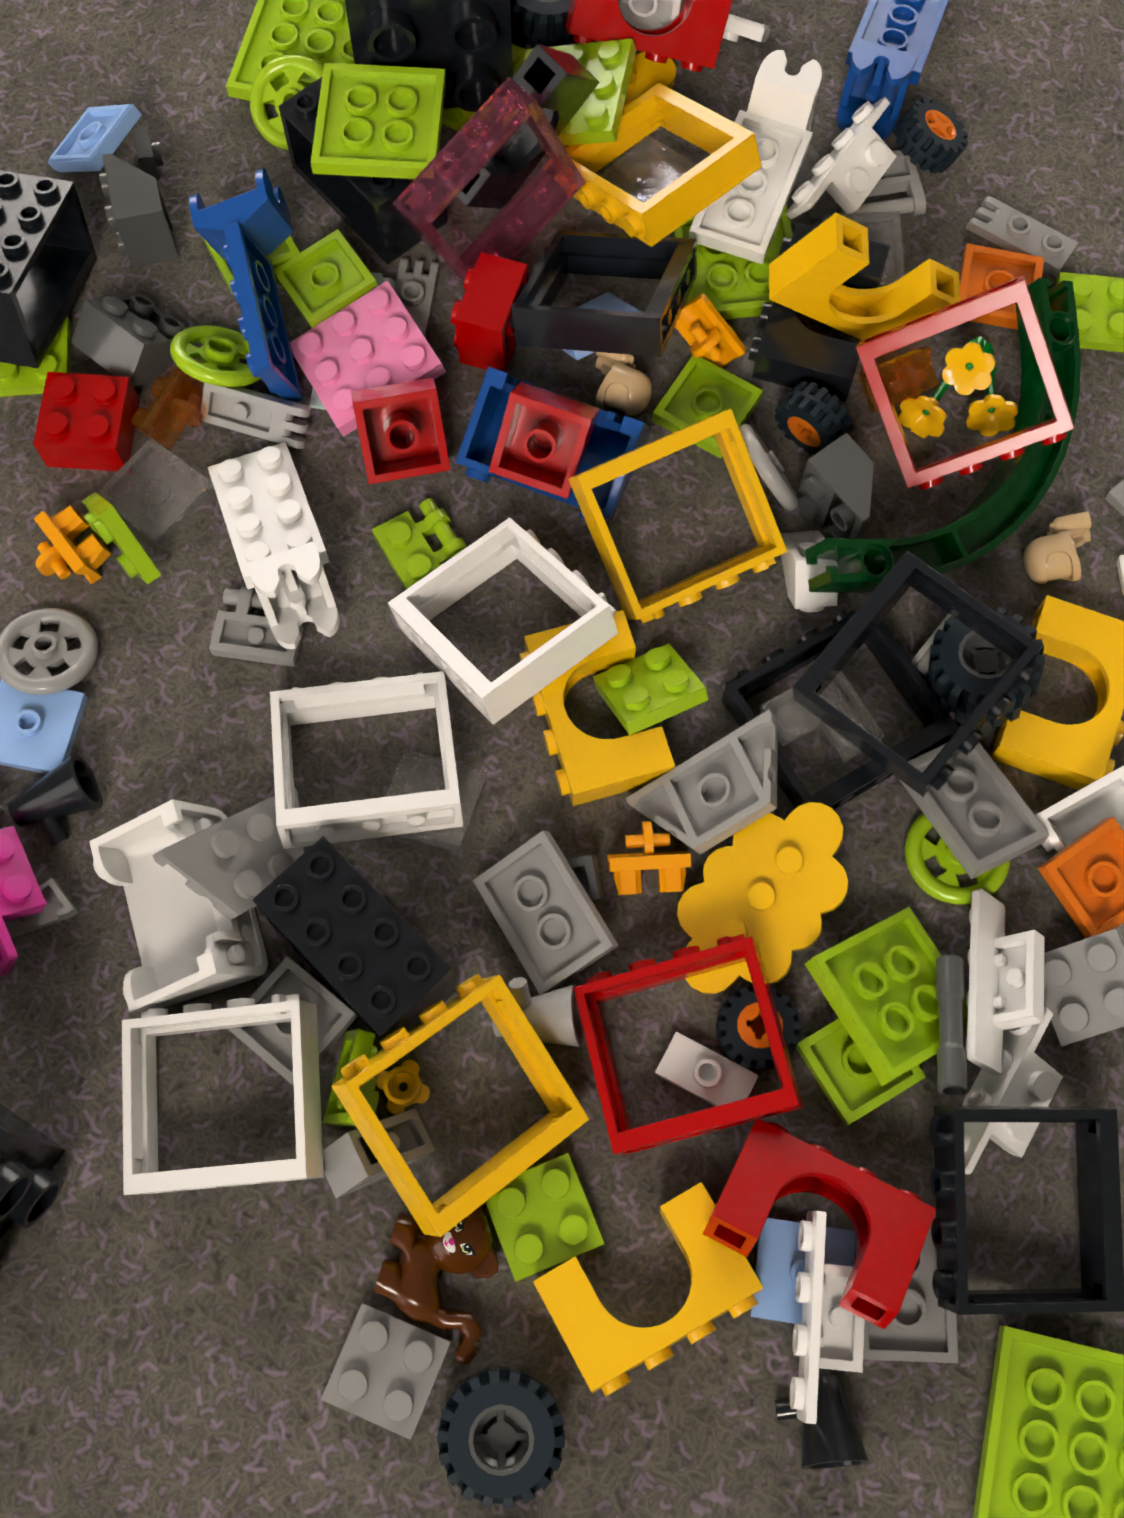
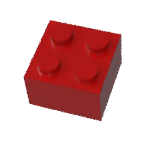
M481 252L475 267L470 266L468 268L464 281V296L462 300L457 299L451 313V324H454L456 327L454 347L458 348L460 363L484 370L491 367L506 373L516 347L515 331L509 326V321L512 317L511 304L515 303L521 294L522 285L528 282L527 264Z
M47 372L33 441L34 447L47 467L128 472L140 400L130 378Z
M433 377L351 391L369 485L451 470L437 389Z
M520 382L510 392L489 472L568 499L573 491L568 478L581 472L600 408Z

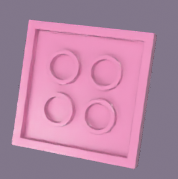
M388 280L290 342L295 359L343 437L357 429L351 391L432 377L435 380L446 373L441 361Z

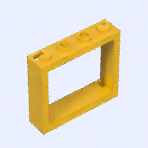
M661 83L656 84L623 108L616 142L570 145L551 158L557 173L554 177L555 182L561 185L566 196H572L580 201L587 210H594L602 215L609 224H616L625 230L631 238L634 236L650 247L657 244L762 168L754 132ZM659 127L665 128L711 154L644 203L596 174L597 171Z
M732 409L716 413L568 478L620 605L629 620L641 619L642 624L653 619H659L665 615L663 608L678 602L679 607L692 604L703 598L701 591L714 585L717 590L729 587L740 581L738 574L751 568L753 573L766 570L769 566L776 563L775 557L788 552ZM714 435L758 546L638 600L592 489Z
M477 974L467 979L456 988L459 994L456 998L446 1005L443 1000H440L427 1007L418 1015L422 1022L408 1032L405 1027H401L380 1041V1045L383 1048L381 1051L369 1059L364 1054L349 1062L340 1070L343 1078L331 1085L425 1235L442 1237L589 1120V1117L500 975L482 979ZM481 1001L543 1100L549 1113L431 1204L359 1088Z

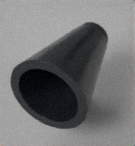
M73 754L18 795L14 801L8 804V811L13 821L20 827L26 824L31 825L42 822L53 846L69 839L60 817L101 808L103 799L92 769L82 757Z
M819 1368L816 1424L803 1422L801 1469L849 1467L868 1463L869 1460L840 1377L836 1374V1370ZM790 1398L775 1400L778 1421L797 1419V1410L791 1409Z

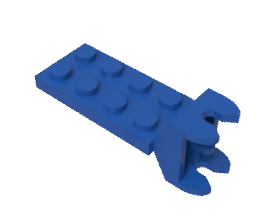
M869 0L845 62L846 65H849L836 116L837 125L842 131L852 126L854 123L851 119L852 115L864 103L869 101L871 104H874L883 97H886L890 104L872 128L882 140L892 134L909 85H918L949 0Z
M262 168L255 172L256 189L206 208L200 194L197 193L189 197V207L195 230L222 259H226L233 271L234 280L230 281V286L242 312V316L238 317V323L244 338L249 344L250 353L246 354V360L251 373L256 378L260 377L272 394L276 393L282 399L297 403L302 401L303 397L272 260L268 257L294 230L288 206L280 187L272 188L265 168Z

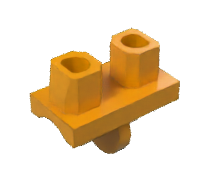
M701 293L684 305L675 328L691 346L689 351L695 358L702 357L723 368L733 359L739 358L746 353L747 347L704 293Z
M69 505L54 517L42 511L33 518L54 545L51 547L47 541H44L37 546L41 554L38 556L35 566L42 575L51 576L56 573L61 580L66 579L71 574L66 566L69 565L74 573L84 575L91 584L102 578L97 568L112 553L93 533L77 545L74 539L89 527L79 511Z
M642 821L641 834L625 835L626 849L642 848L643 852L607 854L608 869L610 872H613L614 882L619 895L642 893L641 870L651 869L658 870L659 892L684 891L686 878L685 867H691V853H687V850L654 852V847L670 846V833L653 834L651 821Z

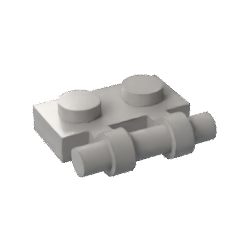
M242 586L240 590L225 588L223 604L236 606L235 612L218 610L209 646L211 654L213 656L296 667L304 631L303 624L299 627L301 639L297 648L286 649L274 638L267 618L252 615L254 609L263 610L255 587L247 589L246 586Z

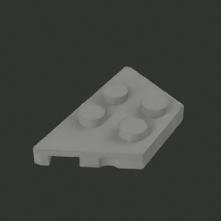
M768 709L625 798L627 803L697 853H704L777 809L778 720L776 716Z
M294 786L295 808H299L298 792ZM275 796L178 841L152 856L161 867L169 864L188 880L185 885L197 895L208 898L215 909L229 920H232L256 907L252 900L304 854V847L283 848L276 826Z

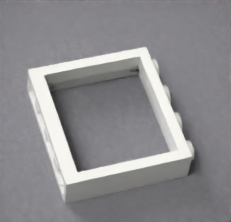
M510 517L388 602L396 622L404 634L440 671H444L445 676L493 725L618 634L613 618L616 610L608 604L605 594L602 592L596 594L578 570L571 572L554 549L549 548L546 550L531 529L525 531ZM518 559L577 612L581 618L496 680L490 682L430 620Z
M444 671L432 673L419 672L415 675L390 678L376 677L372 680L348 683L334 682L323 686L293 687L290 690L270 692L276 826L284 849L312 846L322 836L330 843L463 827ZM436 708L445 790L295 808L290 726Z
M275 994L271 996V1003L256 1005L253 998H239L227 1000V1008L212 1010V1004L196 1003L184 1005L183 1013L168 1015V1009L154 1008L141 1012V1018L122 1020L123 1195L166 1193L324 1178L317 1005L300 1000V994ZM291 1021L296 1159L158 1172L156 1036Z

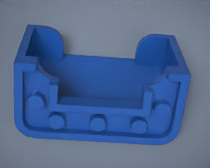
M488 367L455 463L466 466L465 475L488 483L491 475L580 508L573 491L568 499L489 472L510 392L520 382L532 386L535 385L511 377L508 373ZM599 409L580 473L646 445L651 428L639 420L627 416L621 419L616 413ZM634 471L592 489L604 518L613 519ZM580 511L578 517L585 519L582 511Z

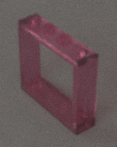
M508 77L392 204L450 275L464 287L467 270L470 266L475 267L481 252L514 260L586 182L536 99ZM526 121L548 155L549 161L462 255L458 257L431 223Z

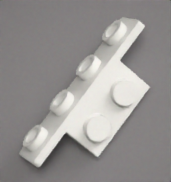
M883 97L874 104L867 101L852 115L851 119L854 123L833 140L831 145L834 147V150L831 154L825 155L815 164L811 170L814 174L812 179L803 183L793 193L791 199L794 203L785 213L790 220L810 210L825 190L848 215L859 209L897 157L872 128L890 104L886 97Z
M983 889L972 891V903L969 911L971 934L970 949L967 955L969 991L966 995L968 1026L965 1037V1049L967 1059L990 1074H998L1002 1072L1003 1030L1044 1023V936L1036 930L1005 936L1004 904Z
M1044 1007V1023L1003 1030L1002 1072L990 1074L981 1068L972 1088L965 1096L962 1106H1049L1063 1076L1034 1053L1053 1017V1012ZM964 1122L965 1174L969 1175L973 1172L989 1139L1008 1153L1022 1158L1040 1122Z
M808 1211L807 1221L801 1220L798 1231V1247L800 1251H805L804 1272L799 1271L797 1273L795 1284L796 1302L802 1303L801 1324H795L793 1330V1354L800 1357L799 1376L792 1377L790 1407L797 1410V1419L808 1424H816L819 1368L863 1373L865 1319L838 1306L853 1267L824 1264L827 1214L823 1211Z

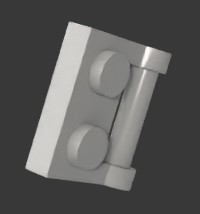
M901 150L892 151L897 157L867 196L872 197L906 191L907 197L862 204L857 211L849 215L845 212L846 217L861 224L862 220L911 213L912 216L924 215L926 212V197L916 164L914 165L909 161L911 158L908 155L904 156Z

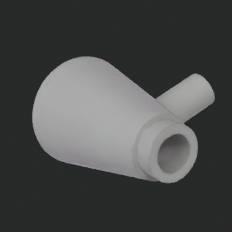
M517 977L509 982L511 994L542 1043L575 1047L582 1046L584 1031L573 987L577 986L576 984L531 997L525 978ZM492 1020L493 1031L495 1036L502 1037L500 1031L498 1030V1028Z

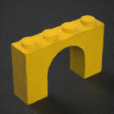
M834 213L769 264V300L855 338L864 340L961 301L960 280L958 272L929 258L899 280L883 287L855 289L841 285L869 265L868 228L843 215Z
M1047 595L1036 610L1032 625L1037 630L1036 639H1042L1044 654L1067 661L1077 666L1088 676L1094 686L1097 697L1095 715L1093 719L1087 722L1067 725L1056 723L1021 710L1020 716L1016 720L1010 722L1007 717L1003 719L1002 726H999L990 757L992 760L1081 790L1113 772L1115 760L1110 759L1113 745L1117 746L1120 743L1124 734V721L1121 720L1124 710V621Z
M624 610L616 611L613 615L618 631L616 636L531 697L537 717L545 715L549 727L548 730L543 731L549 756L557 754L561 769L555 770L561 796L569 794L573 806L644 787L675 768L662 726L616 739H600L579 730L569 719L564 707L568 692L579 680L588 675L608 670L615 665L635 659L636 646ZM571 624L524 636L525 652L519 653L520 661Z
M702 1182L660 1206V1214L687 1261L691 1279L690 1292L686 1303L667 1322L653 1327L641 1328L618 1321L603 1307L576 1256L533 1281L592 1394L602 1389L605 1397L609 1396L631 1382L627 1372L642 1363H645L648 1371L674 1356L670 1346L685 1337L688 1338L692 1345L717 1330L712 1322L716 1318L729 1311L733 1319L759 1304L754 1295L759 1293L764 1287L747 1258L703 1235L715 1204Z

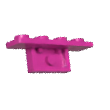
M14 826L0 829L1 977L10 974L18 959L5 922L43 912L46 906V901Z

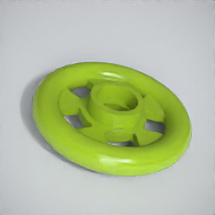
M286 55L272 60L258 73L250 92V112L257 130L270 144L286 151L289 150L278 106L305 88L299 84L305 74L315 81L323 75V67L305 56ZM285 73L289 83L283 85L277 92L272 82L278 76ZM275 101V109L279 116L269 120L265 104Z
M200 325L181 330L171 341L170 353L175 364L184 373L201 382L221 387H242L253 384L261 379L260 377L256 378L253 376L248 364L239 362L240 358L246 359V354L250 353L248 341L240 332L220 326ZM200 342L203 345L200 348H197L192 344ZM193 358H199V360H200L203 364L197 362V361L194 360Z
M921 813L914 820L905 839V861L913 880L928 895L945 903L966 905L972 903V891L983 889L990 895H993L1004 883L1009 872L1011 860L975 877L976 884L960 887L956 875L967 874V872L942 838L939 839L936 845L925 838L933 826L924 813ZM932 857H936L940 867L945 870L943 874L936 878L925 865V861Z

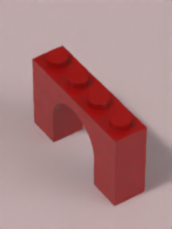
M571 0L565 28L569 34H573L572 40L580 44L592 43L595 40L603 42L633 39L636 50L646 52L645 58L665 64L667 58L681 61L680 66L682 68L702 72L703 66L712 69L715 67L733 0H685L679 14L670 23L656 29H640L628 23L621 14L618 0Z
M756 1118L703 1231V1235L748 1257L760 1236L773 1204L777 1200L798 1192L814 1193L831 1200L850 1219L856 1232L858 1243L857 1257L838 1306L885 1330L901 1309L936 1208L924 1203L921 1197L911 1191L899 1190L879 1180L870 1170L862 1167H853L834 1157L828 1149L820 1145H810L790 1135L783 1126Z

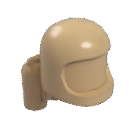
M596 352L598 358L595 368L601 370V373L605 375L596 395V407L602 410L614 408L624 412L627 416H636L642 413L650 402L652 384L646 374L635 369L634 356Z
M1088 511L1055 518L1053 523L1049 525L1047 536L1036 538L1027 545L1023 554L1025 571L1032 581L1039 584H1047L1049 581L1058 579L1071 582L1081 579V565L1076 548L1091 541L1089 530L1091 528V518Z

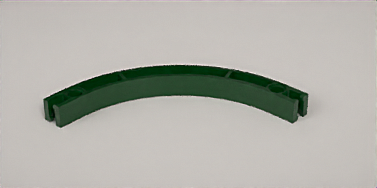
M1038 278L1029 284L1028 288L1073 420V425H1075L1080 394L1081 356L1073 281L1063 280L1051 288V279ZM1017 302L1015 305L1022 372L1018 414L1012 434L1056 418ZM1073 429L1067 431V437L1061 441L1050 445H1042L1041 441L1025 446L1023 454L1001 461L997 471L982 493L965 511L942 528L905 538H826L805 550L807 565H817L818 559L835 560L838 563V570L836 566H826V572L808 580L809 592H873L906 551H909L943 575L993 550L1024 523L1043 499L1066 455Z

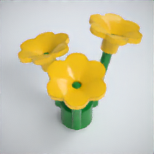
M978 336L976 339L966 342L963 348H952L949 350L945 357L947 366L942 372L943 380L931 397L919 396L916 399L910 397L903 399L900 404L902 412L898 417L900 423L904 427L910 428L911 432L923 439L928 435L932 437L941 436L944 431L943 422L946 419V413L939 407V400L948 387L954 385L956 392L961 395H969L975 389H986V396L983 400L974 401L969 406V416L966 419L969 429L979 430L981 435L987 437L994 436L999 431L1011 430L1015 426L1014 417L1018 414V407L1014 402L1005 401L1001 395H995L997 368L995 367L992 345L984 340L983 337Z

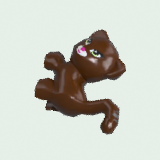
M482 1205L442 1237L419 1233V1226L414 1218L400 1212L390 1239L391 1244L401 1249L397 1261L385 1258L374 1289L375 1292L393 1300L398 1308L412 1320L427 1322L440 1329H459L463 1337L454 1354L456 1360L461 1364H469L478 1353L483 1331L472 1312L455 1311L442 1307L438 1272L443 1269L448 1273L460 1275L469 1273L476 1278H489L498 1273L499 1261L492 1249L493 1238L488 1219L482 1212Z

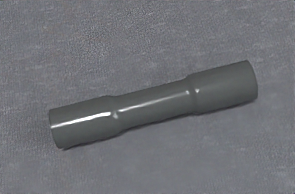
M943 955L936 959V998L939 1003L937 1091L944 1096L958 1097L967 1093V1061L963 1039L964 960L956 955Z

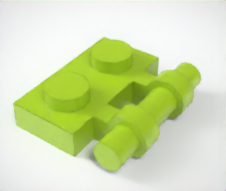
M428 498L419 505L425 516L424 520L415 523L410 513L406 511L371 529L375 540L405 590L467 548L464 540L460 537L457 538L449 525L451 519L443 508H438L433 498ZM434 533L443 545L442 549L436 552L432 551L425 539Z

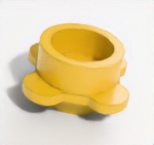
M405 1060L401 1066L389 1072L382 1071L377 1077L376 1084L379 1089L384 1090L388 1099L386 1107L394 1115L404 1112L406 1107L416 1102L423 1104L430 1097L429 1087L422 1083L419 1076L420 1066L413 1060ZM401 1083L408 1085L407 1090L404 1092L399 1090Z

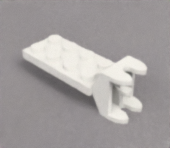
M784 50L773 51L763 60L755 78L747 112L739 110L735 123L755 133L762 168L699 212L693 220L688 239H696L699 245L760 264L764 262L810 146L813 134L810 131L822 78L821 66L814 59L802 65L797 75H788L785 72L787 59Z
M286 442L209 466V474L247 589L255 587L276 641L286 649H296L301 639L299 627L304 622H313L318 632L327 637L333 636L339 628L340 618L323 568V564L330 561Z

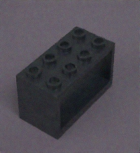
M321 77L278 106L292 167L388 265L447 223L444 184L439 180L442 175V164L438 160L436 180L313 174L311 156L322 82Z
M0 170V362L32 368L40 367L97 260L75 184L72 181Z
M324 836L252 900L277 932L358 1018L376 1034L375 1036L380 1041L401 1027H405L408 1032L422 1022L418 1015L437 1001L443 1000L446 1002L456 992L458 986L452 968Z

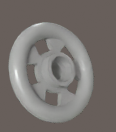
M742 424L739 430L758 478L766 489H770L785 510H795L799 505V500L783 473L785 472L783 465L773 450L769 451L755 429L749 424Z
M43 608L27 612L10 622L0 633V677L10 687L27 694H54L76 685L90 672L98 655V639L92 626L82 616L65 609ZM43 625H59L58 632H41ZM21 636L29 638L23 650L13 648ZM79 637L81 648L68 651L66 640ZM24 661H27L30 666L35 668L29 675H24L16 669ZM65 662L69 667L64 672L55 676L50 674V672L59 669Z

